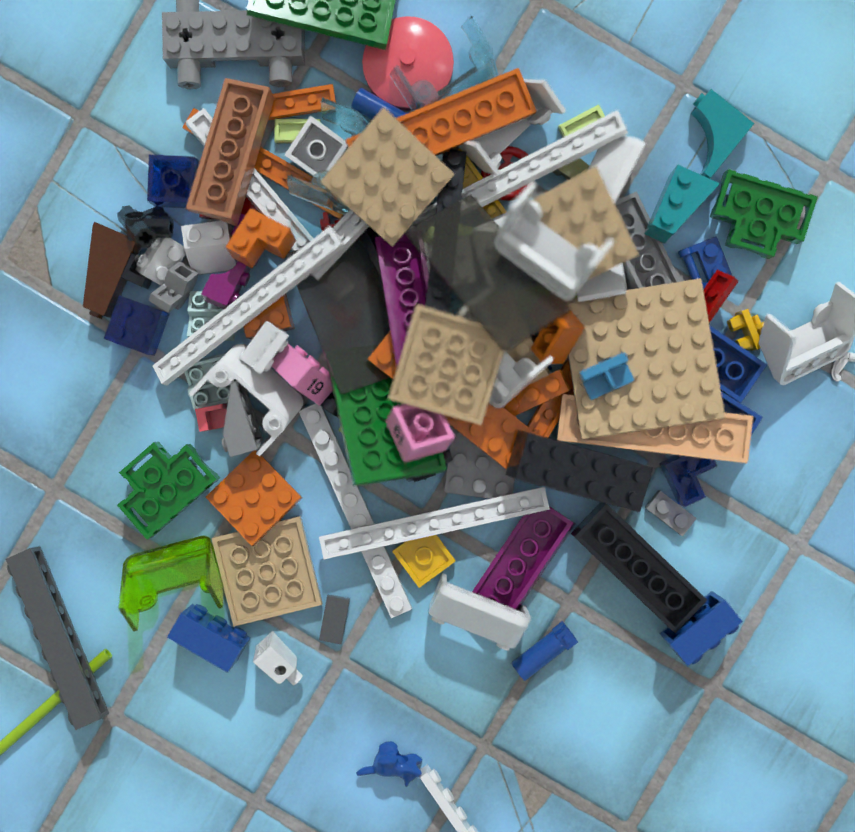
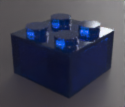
M149 155L147 202L154 207L186 208L200 161L192 156Z
M119 295L104 339L141 353L155 356L170 313Z

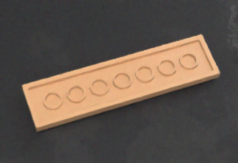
M562 394L557 441L748 463L753 416L725 413L724 419L581 439L575 396Z

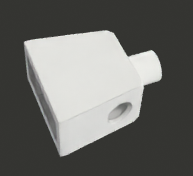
M273 631L256 645L253 663L277 684H281L287 679L294 686L301 680L303 675L296 669L297 657Z

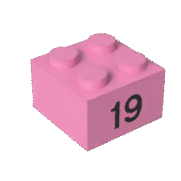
M287 344L285 349L281 353L278 352L273 358L274 363L271 367L293 388L320 406L333 391L329 371L323 366L320 369L321 363L311 355L307 358L308 353L298 345L293 348Z
M408 404L393 407L385 421L404 462L446 451L455 438L444 414Z

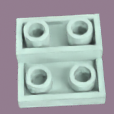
M190 291L187 310L189 314L187 337H190L224 310L204 301L201 296L202 291ZM235 333L225 341H234Z
M226 353L202 358L184 372L189 385L188 393ZM207 381L195 395L190 396L193 409L228 403L231 383L226 387L220 388Z

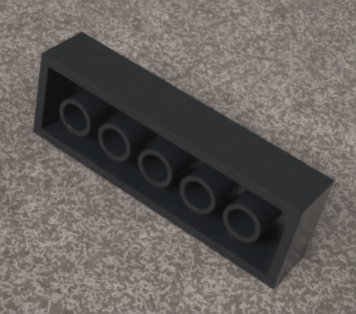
M518 430L505 475L516 480L640 512L653 467Z
M600 502L570 533L675 634L707 601L694 586L607 503Z

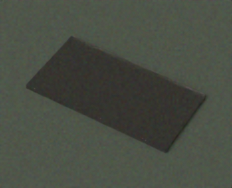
M470 194L407 229L405 235L503 352L506 353L562 315L568 313L570 308L563 299L496 249L494 241L500 227Z
M359 237L319 280L309 275L297 284L340 395L390 378L367 360L390 332L380 275L375 265L370 261L369 253ZM299 250L289 252L286 256V260L289 259Z

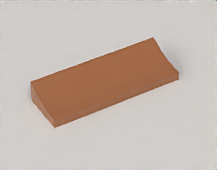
M225 78L186 209L189 212L218 219L234 226L238 225L274 101L270 87Z

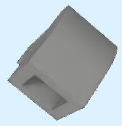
M179 261L167 271L163 285L150 294L149 301L168 313L174 308L180 309L188 299L190 291L193 290L199 273Z

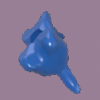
M392 741L384 742L379 746V751L375 756L373 765L362 767L356 772V775L363 776L377 773L384 777H401L404 779L405 786L407 787L414 778L421 776L422 772L417 765L421 764L422 758L413 753L401 755L397 749V744Z

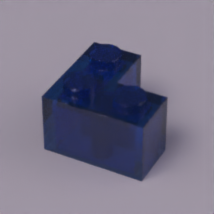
M676 455L659 463L679 505L686 507L706 498L696 476L717 467L714 459Z

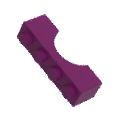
M240 215L238 225L234 227L231 233L232 236L246 215ZM238 261L228 272L211 274L201 293L202 298L212 305L225 309L240 297L239 292L242 286L245 287L250 279L249 271L251 268Z

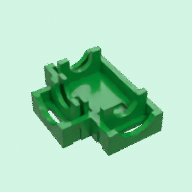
M731 169L723 173L721 189L710 217L731 224L725 246L748 250L760 255L762 258L770 259L775 257L776 247L780 239L795 244L805 240L818 196L804 194L802 191L789 187L785 188L770 181H762L757 177L744 173L740 174ZM730 183L732 185L729 191L725 206H722L728 185ZM805 206L803 222L800 229H797L803 207ZM741 239L757 243V245L763 246L764 248L742 242Z
M153 442L119 472L124 479L126 478L134 490L117 506L147 540L153 538L220 479L218 474L203 462L191 444H186L180 449L179 453L171 456L160 442ZM151 453L152 457L134 471L135 466ZM190 456L198 464V466L205 472V476H203V474L192 463V461L189 459ZM132 507L148 524L147 527L135 516L131 509Z

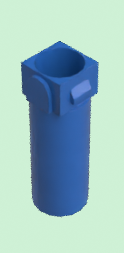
M364 88L358 90L351 104V109L371 120L374 119L383 107L395 118L409 113L400 110Z
M562 621L545 637L513 660L511 664L520 677L526 681L566 649L569 650L577 644L578 641Z

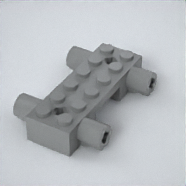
M176 0V12H162L163 60L170 68H177L178 86L181 88H200L201 68L215 67V61L257 60L260 66H269V84L276 87L291 86L292 66H305L304 29L248 16L247 10L199 11V0Z

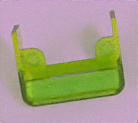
M198 536L135 553L125 559L122 569L118 609L133 632L138 631L139 613L151 609L157 603L159 593L200 583L202 591L211 594L218 609L223 608V583L210 538L208 536Z

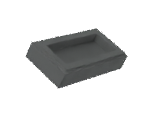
M327 595L319 637L320 641L342 644L350 598Z

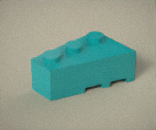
M677 165L667 179L644 234L662 243H666L720 183Z

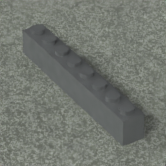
M41 546L29 548L7 558V570L15 581L18 596L22 598L25 614L31 620L33 634L40 642L42 656L49 664L51 678L58 686L60 700L67 708L69 722L74 725L75 730H78L102 719L109 714V711Z

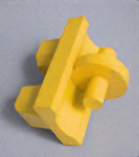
M745 309L735 313L736 316L726 321L731 332L741 329L744 337L735 340V343L750 351L760 349L759 337L764 322L760 321L758 314L751 317L749 309Z

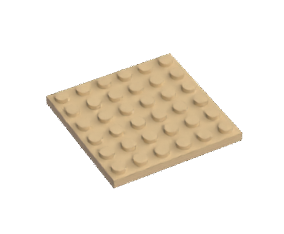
M701 278L626 290V294L578 302V298L569 301L562 300L585 327L568 355L581 439L725 418ZM625 352L629 360L627 365L634 377V381L590 400L579 377V373Z

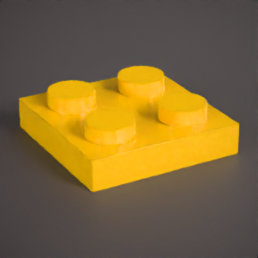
M438 535L405 541L392 550L393 554L419 588L456 561Z

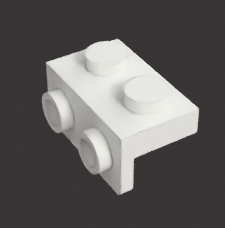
M156 238V241L152 243L151 247H148L145 254L138 258L135 270L157 284L163 285L167 271L179 261L181 262L186 255L184 246L171 238Z
M265 321L240 355V359L260 374L263 370L267 372L274 363L272 358L277 351L281 353L287 346L288 341L286 339L289 335L269 321Z

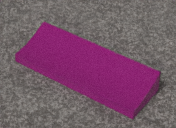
M421 231L404 233L394 246L388 244L381 236L375 237L396 367L399 363L415 305L418 304L425 307L429 272Z
M550 506V510L523 515L472 592L518 610L576 523Z

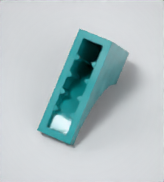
M712 89L706 95L700 94L693 103L696 108L691 113L700 123L706 136L707 158L700 175L709 179L755 124Z

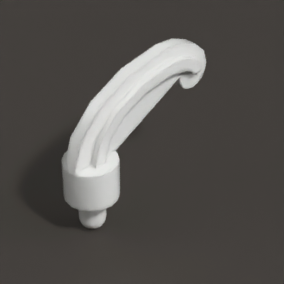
M847 352L843 357L835 360L831 370L833 380H841V376L838 374L848 361L855 362V353Z

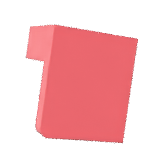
M227 404L195 409L199 432L224 428Z

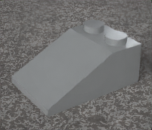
M234 380L230 386L223 431L224 438L221 439L225 452H229L230 457L257 450L263 441L248 391L237 380Z

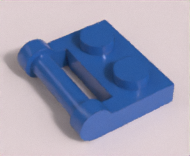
M717 236L678 251L679 257L684 260L691 280L701 278L691 255L696 252L707 280L705 283L702 282L703 289L717 269L732 276Z

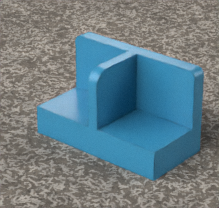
M625 352L579 373V377L590 400L634 381V377L627 365L629 360Z

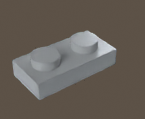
M660 490L656 492L645 507L681 536H684L697 519Z

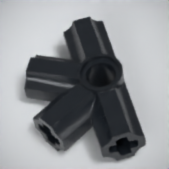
M128 205L122 206V209L117 213L119 222L127 232V239L135 241L142 248L151 247L156 238H172L173 220L164 211L163 207L156 206L146 211L138 212Z

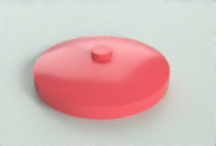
M411 16L392 19L386 50L366 45L362 60L364 77L371 92L400 110L407 111L420 109L438 100L450 84L454 65L451 45L444 33L433 23Z

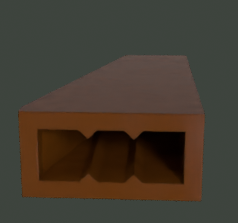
M94 222L92 226L83 307L90 310V315L102 319L103 316L112 318L128 281L121 277L132 252L139 255L142 246L136 244L135 241L128 240L127 235L97 222Z

